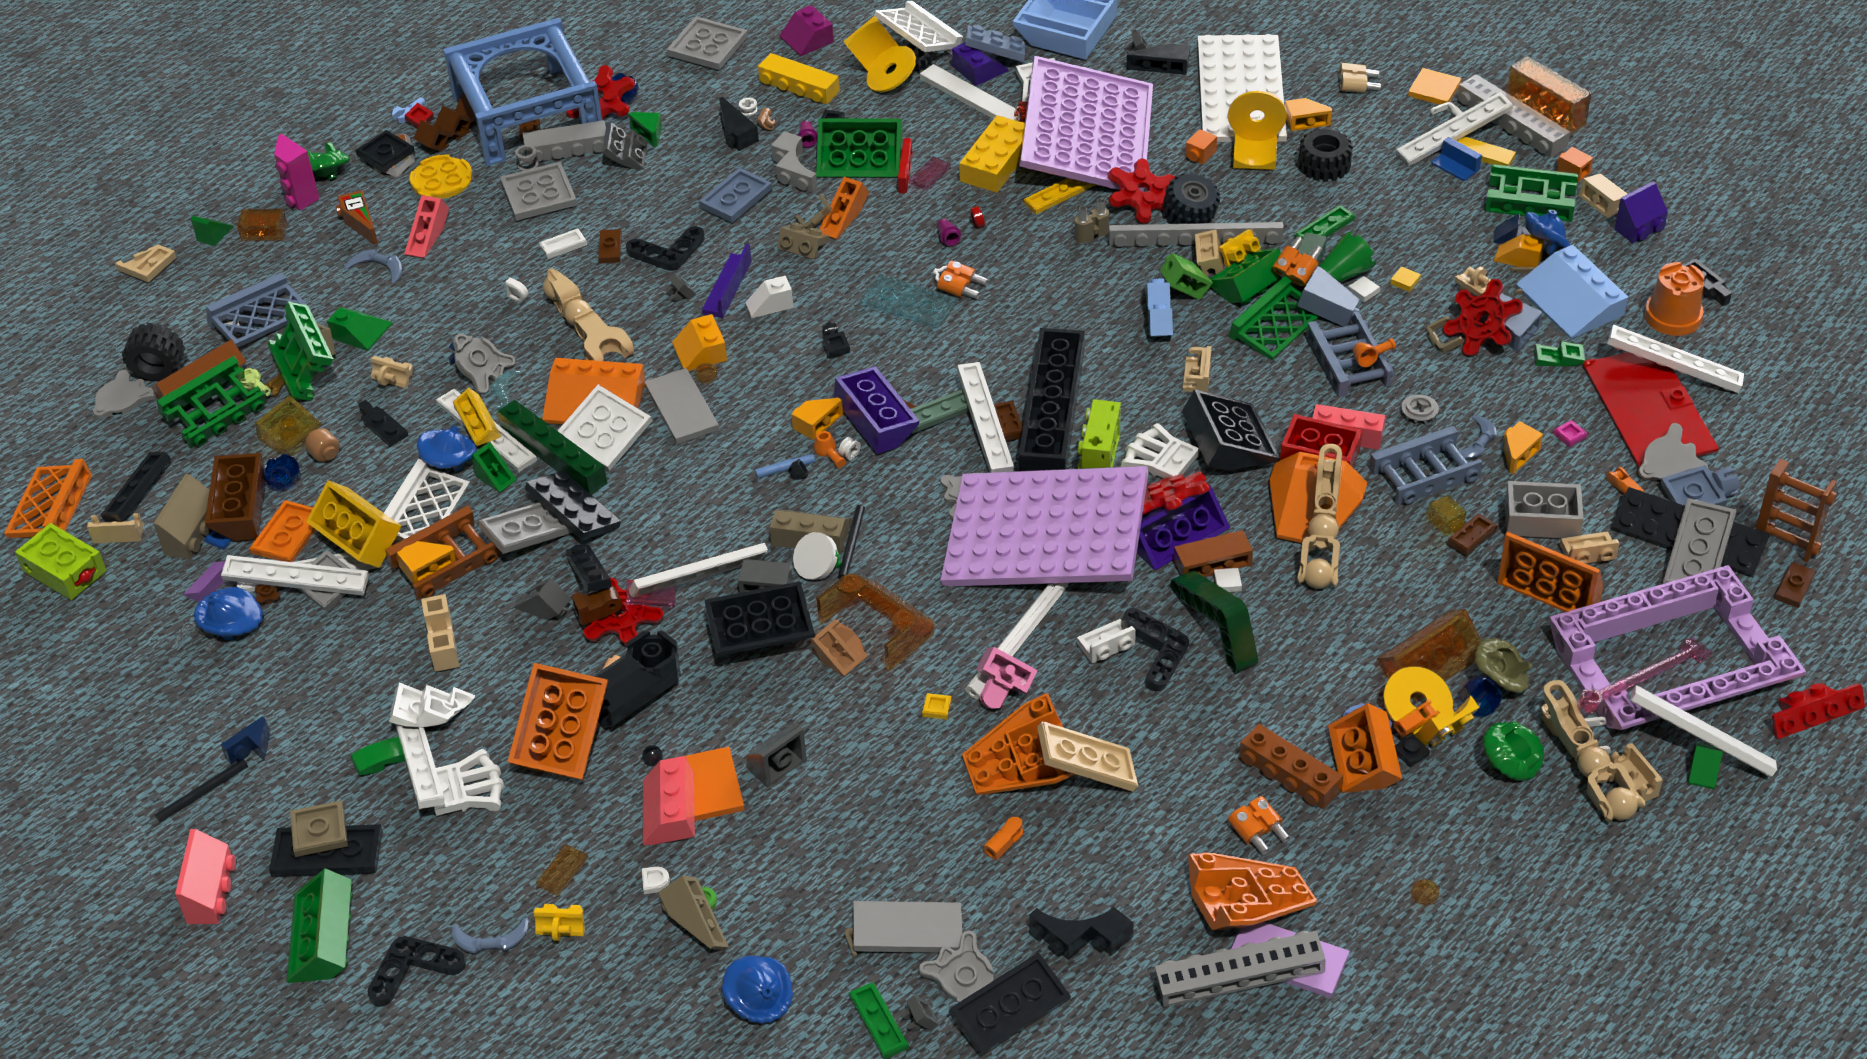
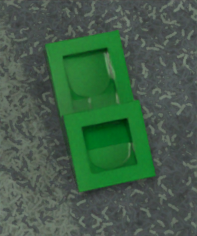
M1563 341L1560 342L1559 347L1536 344L1533 350L1535 366H1575L1585 362L1584 349L1581 344Z
M399 737L368 745L354 752L350 757L359 775L378 773L384 770L385 764L405 761Z

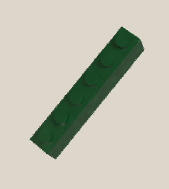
M513 400L497 411L501 428L557 472L565 471L591 495L608 484L605 466L518 401Z

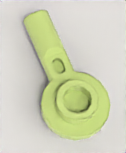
M252 368L245 369V378L240 380L241 384L247 390L258 386L261 391L263 390L266 393V396L270 395V388L260 382L261 374Z

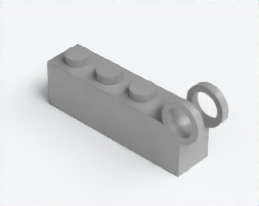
M605 121L523 133L525 145L518 147L515 151L516 158L520 160L518 169L520 171L529 170L521 167L525 162L535 163L533 168L539 167L538 162L602 152L606 131ZM526 150L527 156H521L520 152Z

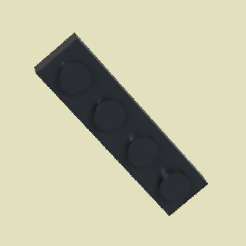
M167 452L148 453L101 513V517L105 522H123L128 517L129 512L139 503L143 494L152 486L153 481L171 460Z
M578 544L573 546L572 549L566 550L569 563L588 593L612 588L611 578L589 545Z

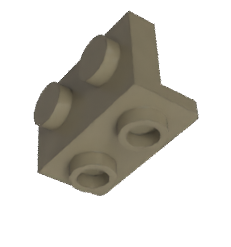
M792 222L791 225L780 227L777 248L815 259L818 247L828 243L829 235L823 234L820 229L810 228L809 230L803 228V225L800 223Z

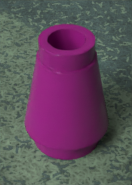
M803 121L800 124L798 136L802 137V145L809 148L815 145L818 135L809 121Z
M947 219L939 220L937 228L942 243L948 246L958 244L961 239V231Z

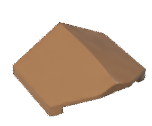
M836 619L810 640L820 661L843 677L867 657V653L864 652L858 636Z

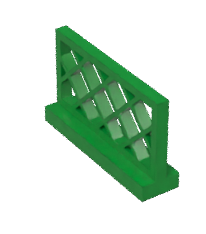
M1284 276L1232 322L1228 337L1235 341L1239 338L1263 356L1273 360L1307 329L1308 322L1316 321L1321 316L1305 314L1304 309L1297 306L1302 293L1291 286V279ZM1291 295L1298 302H1287V297ZM1284 308L1285 314H1274V309ZM1289 309H1300V314H1289ZM1271 320L1272 326H1261L1260 321ZM1275 320H1286L1287 326H1276ZM1291 320L1302 321L1303 325L1292 326ZM1258 332L1259 338H1251L1247 333ZM1262 332H1273L1274 338H1263ZM1278 332H1289L1290 337L1279 338ZM1264 344H1275L1276 349L1271 352L1265 348Z

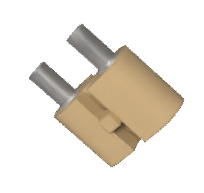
M1340 63L1338 73L1340 91L1366 93V90L1380 91L1381 84L1369 83L1367 77L1378 78L1379 71L1368 70L1366 65Z

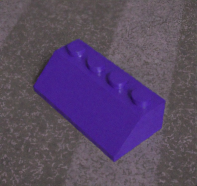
M876 366L835 378L834 398L842 399L844 413L877 454L897 448L919 425V419Z
M1209 485V491L1189 496L1182 500L1183 504L1178 508L1166 510L1165 507H1161L1142 517L1137 554L1153 570L1174 560L1175 546L1212 538L1230 528L1211 485Z

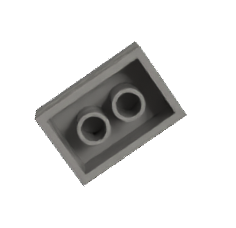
M1508 481L1505 495L1506 533L1510 532L1517 536L1567 538L1581 535L1584 520L1581 484Z

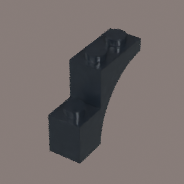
M1115 907L1097 917L1085 920L1055 918L1038 908L1029 914L1031 934L1038 940L1043 939L1049 944L1051 950L1056 955L1060 956L1062 954L1068 960L1090 941H1092L1093 946L1098 951H1105L1112 956L1133 937L1134 922Z

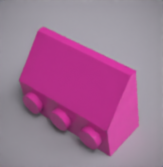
M283 134L278 135L274 156L276 159L275 166L281 178L280 184L285 193L284 199L289 207H295L300 211L320 199L308 151Z

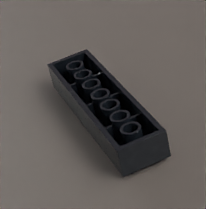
M1040 328L1018 455L1019 472L1067 470L1085 353V331Z

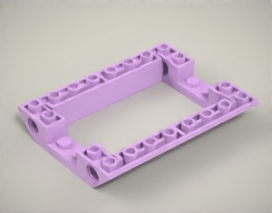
M1729 565L1564 612L1549 618L1557 653L1599 717L1606 718V728L1623 730L1660 719L1661 717L1633 702L1631 703L1627 697L1628 693L1621 682L1610 685L1593 659L1596 648L1594 642L1713 607L1755 665L1654 695L1686 711L1806 674V670L1781 636L1768 638L1750 612L1754 599Z

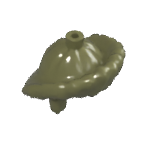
M1486 638L1479 642V646H1477L1474 654V663L1491 682L1511 692H1525L1529 688L1527 671L1532 669L1533 664L1524 662L1516 647L1505 640Z

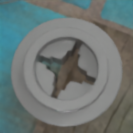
M1426 395L1409 396L1402 402L1401 407L1402 415H1406L1407 420L1414 419L1415 424L1418 421H1422L1424 424L1428 420L1434 421L1439 411L1437 402ZM1417 405H1418V408H1420L1421 410H1424V411H1423V412H1420L1419 410H1416Z

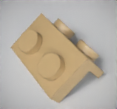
M1609 532L1561 538L1560 546L1565 556L1587 564L1616 559L1619 542L1617 539L1612 540Z

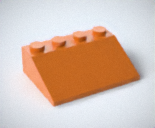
M555 358L549 375L542 420L550 424H564L597 385L638 408L645 388L643 364Z
M1510 532L1505 534L1497 584L1564 612L1601 601L1603 582L1599 569Z
M533 663L508 763L525 769L583 780L609 680Z

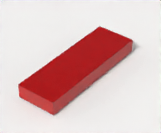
M911 138L903 139L898 174L899 193H907L913 155Z

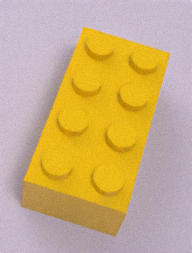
M996 115L960 161V182L998 193L1020 163L1025 123Z
M328 480L306 520L309 525L355 559L380 568L386 557L385 549L391 547L401 528L400 524L348 487Z

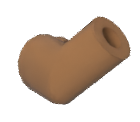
M764 107L760 112L757 123L764 130L770 131L774 128L776 121L775 119L770 120L771 110Z

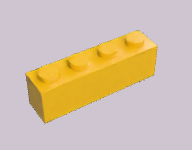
M772 53L758 65L759 81L778 87L781 90H787L798 96L813 99L815 102L828 104L840 92L839 76Z

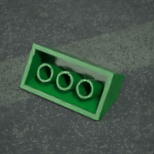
M324 868L294 894L287 983L329 980L345 969L347 965L346 948L349 941L348 923L351 918L349 908L352 898V879Z

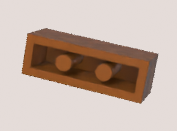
M1243 530L1174 547V563L1180 575L1196 571L1202 576L1207 577L1214 575V570L1239 569L1252 566L1253 549Z

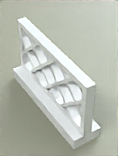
M907 1L905 8L875 11L874 16L924 52L946 50L952 55V48L961 44L962 35L913 1Z
M418 459L384 514L401 526L407 525L409 529L408 532H398L395 540L402 541L430 526L427 521L429 518L439 516L441 520L451 515L470 486V482L429 468L427 463ZM431 476L439 479L440 482L428 485L427 479ZM457 485L461 488L450 493L447 487ZM441 488L444 489L445 494L434 497L431 492ZM428 493L429 499L417 500V495ZM449 500L451 504L449 507L439 508L437 503ZM433 504L435 511L423 512L421 507ZM418 510L420 515L407 517V511ZM423 520L425 527L413 530L411 523Z

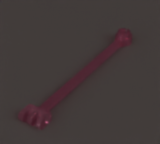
M1690 637L1683 641L1682 651L1600 690H1583L1578 700L1580 709L1584 707L1583 711L1586 713H1592L1598 709L1602 700L1689 658H1694L1701 663L1712 655V651L1709 649L1703 650L1705 646L1701 643L1696 644L1697 640Z

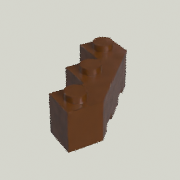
M464 92L459 99L456 109L442 105L435 124L421 120L413 139L429 148L442 152L449 147L448 143L454 139L458 141L470 132L469 129L477 125V122Z

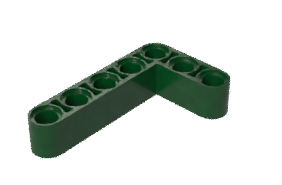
M1190 571L1171 579V589L1173 593L1176 592L1179 597L1177 598L1219 626L1226 662L1228 666H1232L1234 669L1233 673H1238L1258 664V655L1249 612L1241 599L1196 571Z

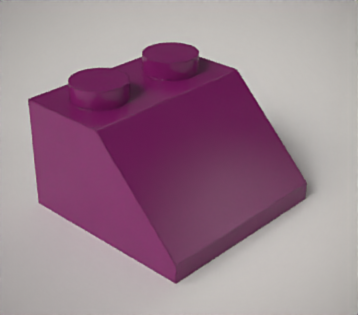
M812 5L794 12L779 35L800 57L834 42L833 24Z

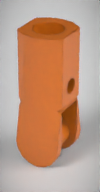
M1622 467L1616 468L1615 472L1610 471L1606 473L1607 481L1624 496L1628 487L1645 492L1630 478Z
M1431 700L1426 701L1394 723V728L1401 737L1407 736L1424 725L1430 718H1435L1440 713L1431 706ZM1421 710L1427 716L1426 718H1424L1423 715L1420 713Z
M1019 817L1009 818L1002 828L984 845V853L992 859L998 860L1012 844L1023 836L1022 819Z

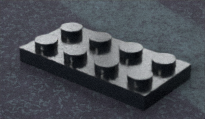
M565 471L526 482L525 490L581 540L592 538L620 527L621 521Z
M381 824L347 825V847L295 857L293 851L291 827L277 828L269 868L271 877L317 875L324 868L337 874L376 873L382 838Z
M1038 952L949 1009V1014L981 1057L1069 1001L1071 995Z

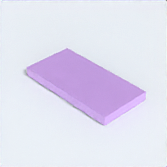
M1261 922L1240 928L1231 949L1239 948L1246 943L1257 944L1266 942L1273 937L1285 938L1294 936L1296 933ZM1320 941L1326 959L1325 972L1283 982L1332 998L1350 951Z

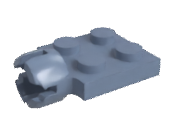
M1706 465L1663 477L1660 483L1670 501L1686 505L1687 499L1690 498L1724 507L1727 504L1726 497L1737 494L1740 487L1738 475H1728L1735 472L1733 468L1727 467L1717 471H1710Z

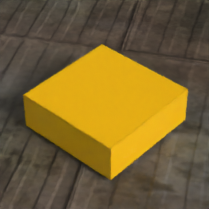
M1401 267L1391 278L1390 284L1410 292L1420 281L1421 274Z
M927 693L922 717L947 720L952 696Z

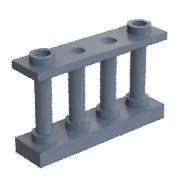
M1354 312L1353 325L1325 331L1320 329L1316 321L1308 322L1306 338L1338 397L1347 396L1348 387L1351 384L1381 378L1386 387L1390 386L1391 377L1394 375L1391 364L1387 363L1382 353L1378 355L1377 360L1373 364L1375 370L1352 375L1345 374L1343 369L1359 366L1355 357L1340 360L1335 356L1337 353L1353 350L1354 346L1360 342L1374 347L1377 346L1368 330L1366 320L1362 319L1359 312ZM1354 333L1359 338V340L1336 345L1329 344L1326 340Z
M1454 426L1372 453L1369 469L1373 475L1379 473L1387 474L1397 487L1395 504L1399 506L1404 503L1410 504L1416 499L1467 481H1475L1481 475L1482 461L1481 459L1469 463L1456 448L1458 431ZM1442 451L1448 452L1458 467L1447 470L1436 454ZM1422 458L1427 459L1438 474L1426 477L1415 461ZM1402 465L1407 466L1417 481L1406 484L1394 468Z

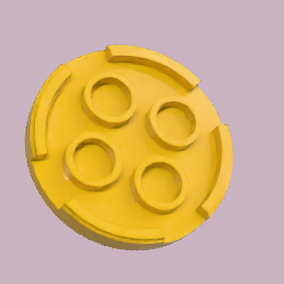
M436 155L422 160L420 165L414 171H411L409 180L411 188L418 195L443 199L464 191L470 185L473 176L471 166L466 160L452 158L450 155Z

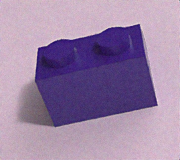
M965 43L952 48V67L975 86L1008 72V69L986 51L966 46Z
M1652 181L1620 198L1614 230L1632 244L1638 240L1646 239L1648 235L1656 231L1660 232L1666 225L1668 211L1655 182Z

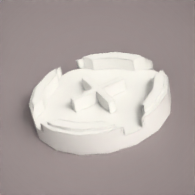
M812 532L805 535L797 543L794 549L793 562L794 568L800 576L808 580H821L833 571L837 562V557L835 556L837 547L832 538L823 533Z

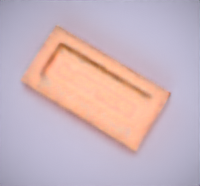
M565 844L536 881L537 887L559 896L588 860V854Z

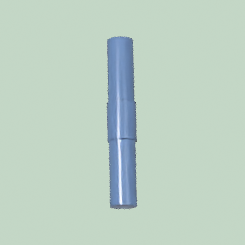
M813 454L789 459L755 469L757 478L788 471L789 466L794 461L800 459L805 465L815 463V457Z

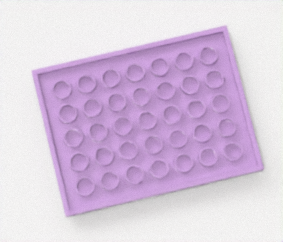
M1034 56L1019 166L1120 190L1116 183L1108 179L1107 174L1114 167H1118L1125 172H1134V163L1138 159L1143 158L1147 160L1153 84ZM1145 187L1139 188V190L1144 192Z
M1147 466L963 474L941 576L942 585L977 586L1133 581L1149 473Z

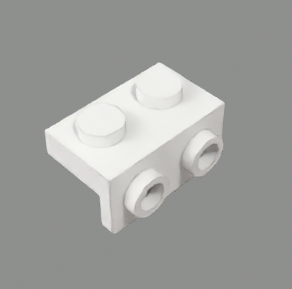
M1121 619L1077 637V644L1090 662L1095 663L1134 646L1136 630L1133 626L1123 629Z

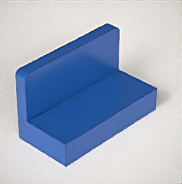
M1447 137L1443 140L1442 153L1432 160V164L1452 176L1466 181L1480 170L1482 155Z

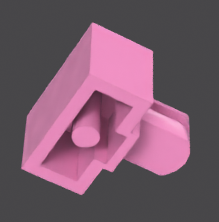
M996 647L987 648L976 668V671L989 677L980 694V702L986 708H1000L1010 689L1017 693H1027L1038 670Z

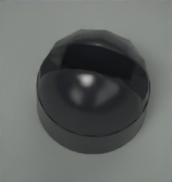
M800 459L794 461L789 466L788 471L793 479L799 480L808 475V470Z
M656 745L645 747L642 753L643 762L647 766H656L660 760H663L661 749Z

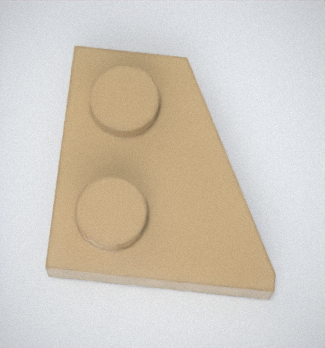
M156 245L144 252L134 254V259L129 262L123 263L120 260L115 265L118 271L149 283L176 258L174 250Z

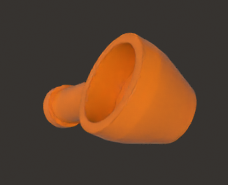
M1392 338L1375 347L1360 342L1354 346L1353 354L1360 366L1369 367L1375 363L1379 354L1396 349V343Z
M827 431L819 432L814 441V452L819 456H828L837 468L846 465V460L836 452V442L832 435Z

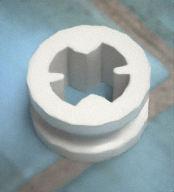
M753 98L740 100L739 111L745 116L754 115L757 112V101Z
M846 437L840 444L839 455L851 461L860 451V442L854 441L851 437Z

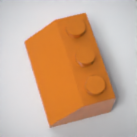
M1366 703L1328 725L1338 773L1343 775V793L1385 789L1402 779L1386 711Z

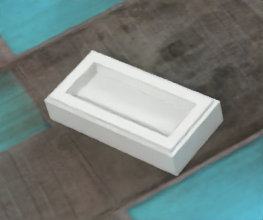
M579 229L539 242V246L547 259L587 245V240Z

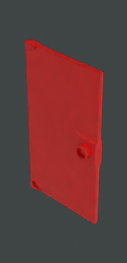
M1630 352L1596 360L1594 358L1586 360L1582 364L1638 468L1642 465L1645 449L1655 439L1665 436L1668 428L1673 423H1678L1682 426L1681 443H1693L1696 446V456L1718 452L1719 448L1696 410L1691 397L1672 368L1658 365L1656 362L1646 358H1639Z

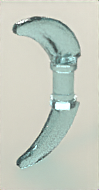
M518 370L506 372L497 377L492 383L491 392L500 401L499 410L511 402L507 397L506 387L512 378L519 375Z

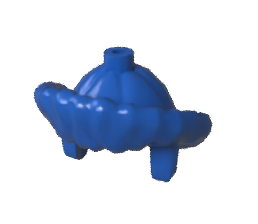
M1549 210L1548 214L1538 216L1533 212L1525 214V227L1528 232L1537 238L1548 241L1547 254L1552 255L1556 248L1561 250L1570 246V242L1566 239L1564 224L1557 217L1556 211Z
M452 425L450 429L446 430L439 429L423 432L419 436L417 450L422 461L430 466L440 469L453 467V471H460L465 462L472 459L471 455L476 452V445L468 436L459 433L461 428Z
M228 587L211 592L203 600L199 601L193 617L197 626L204 632L222 636L228 641L232 640L235 635L239 636L255 630L259 623L262 622L263 610L255 597L248 591L240 587Z
M747 955L733 961L726 968L721 988L726 1004L735 1013L739 1014L741 1018L748 1019L749 1022H758L759 1024L771 1023L786 1014L788 1007L792 1004L793 986L790 975L786 971L784 964H781L778 960L771 957Z

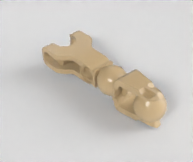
M553 268L547 270V277L543 283L545 295L552 299L563 319L566 318L567 322L574 326L575 331L583 340L586 360L603 361V355L608 352H618L625 358L634 354L633 343L623 329L607 326L594 313L590 305L582 300L579 288L571 280Z
M1326 444L1321 447L1319 452L1314 517L1308 525L1310 537H1305L1302 542L1300 570L1297 577L1299 585L1305 581L1310 587L1315 589H1323L1329 584L1335 588L1338 584L1340 543L1335 538L1339 532L1336 513L1341 485L1342 451L1335 444ZM1328 452H1333L1336 454V460H1325L1324 456ZM1323 504H1329L1332 507L1330 509L1325 510L1322 509L1320 506ZM1316 547L1320 550L1328 548V551L1333 553L1332 564L1321 558L1312 559L1308 562L1309 551L1315 550Z
M1561 680L1548 682L1544 686L1543 697L1546 704L1542 706L1541 717L1551 733L1559 737L1570 755L1575 758L1579 771L1588 778L1587 795L1597 809L1602 811L1605 820L1609 823L1613 819L1620 821L1630 819L1636 813L1638 807L1645 808V800L1636 791L1635 783L1623 764L1611 762L1609 754L1603 748L1598 747V741L1593 739V732L1581 715L1575 696L1568 686ZM1558 690L1563 694V697L1560 700H1556L1550 692ZM1577 741H1582V742H1585V743H1584V744H1579V743H1577ZM1616 781L1620 787L1613 788L1605 797L1597 783Z

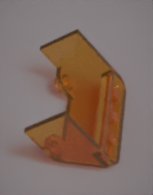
M856 574L844 575L816 598L818 619L822 625L856 597L892 621L893 627L899 633L884 644L886 670L889 672L935 633V622L932 618L879 582Z

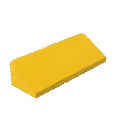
M467 388L453 401L475 445L479 446L502 436L481 397L475 391Z

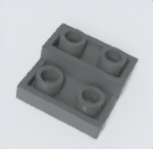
M611 122L606 126L602 153L624 166L633 169H643L648 142L632 130L626 134L623 129Z

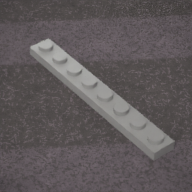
M1283 222L1109 225V246L1196 245L1195 234L1215 229L1221 244L1246 230H1252L1253 236L1258 238L1259 243L1275 244L1282 243Z

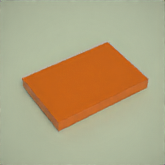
M284 500L250 546V553L278 561L294 562L316 531L315 528L306 522L313 507Z
M730 747L685 756L694 773L695 821L745 811Z

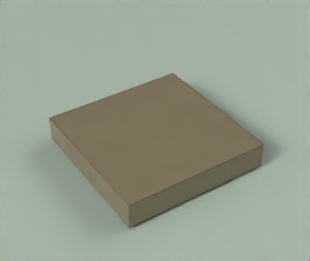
M342 800L290 811L295 857L348 846Z

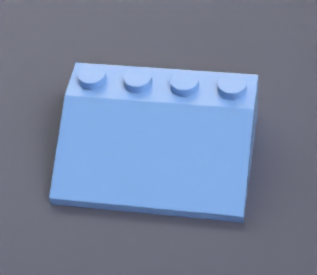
M1574 245L1556 251L1516 283V288L1522 289L1523 295L1570 339L1624 316L1629 298Z

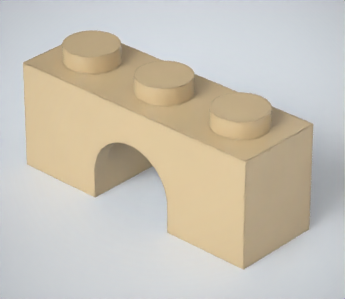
M446 594L421 599L428 631L429 650L435 672L459 667Z

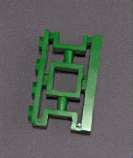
M1493 164L1489 185L1499 186V190L1488 189L1485 212L1508 215L1520 214V216H1525L1527 212H1533L1538 216L1548 214L1549 210H1554L1561 221L1572 222L1575 199L1564 197L1565 194L1575 195L1578 174ZM1521 189L1542 191L1543 193L1542 195L1521 193Z
M288 301L284 308L288 324L283 334L275 335L276 341L269 340L268 346L291 396L297 400L312 401L314 396L312 394L311 381L316 371L323 372V365L331 366L334 359L308 305Z
M232 356L158 399L157 407L158 413L163 419L166 417L168 423L179 417L187 428L181 431L182 439L187 441L188 447L192 449L195 446L200 447L204 445L208 438L213 435L222 434L233 423L238 424L242 422L253 411L259 412L266 404V393L263 390L261 391L258 386L248 391L241 384L240 380L245 378L244 369L239 367V361ZM229 380L233 388L225 392L220 385ZM217 394L225 406L210 414L201 403ZM240 394L245 401L236 406L232 398ZM191 403L195 410L187 414L182 407ZM202 417L206 424L198 428L193 421Z

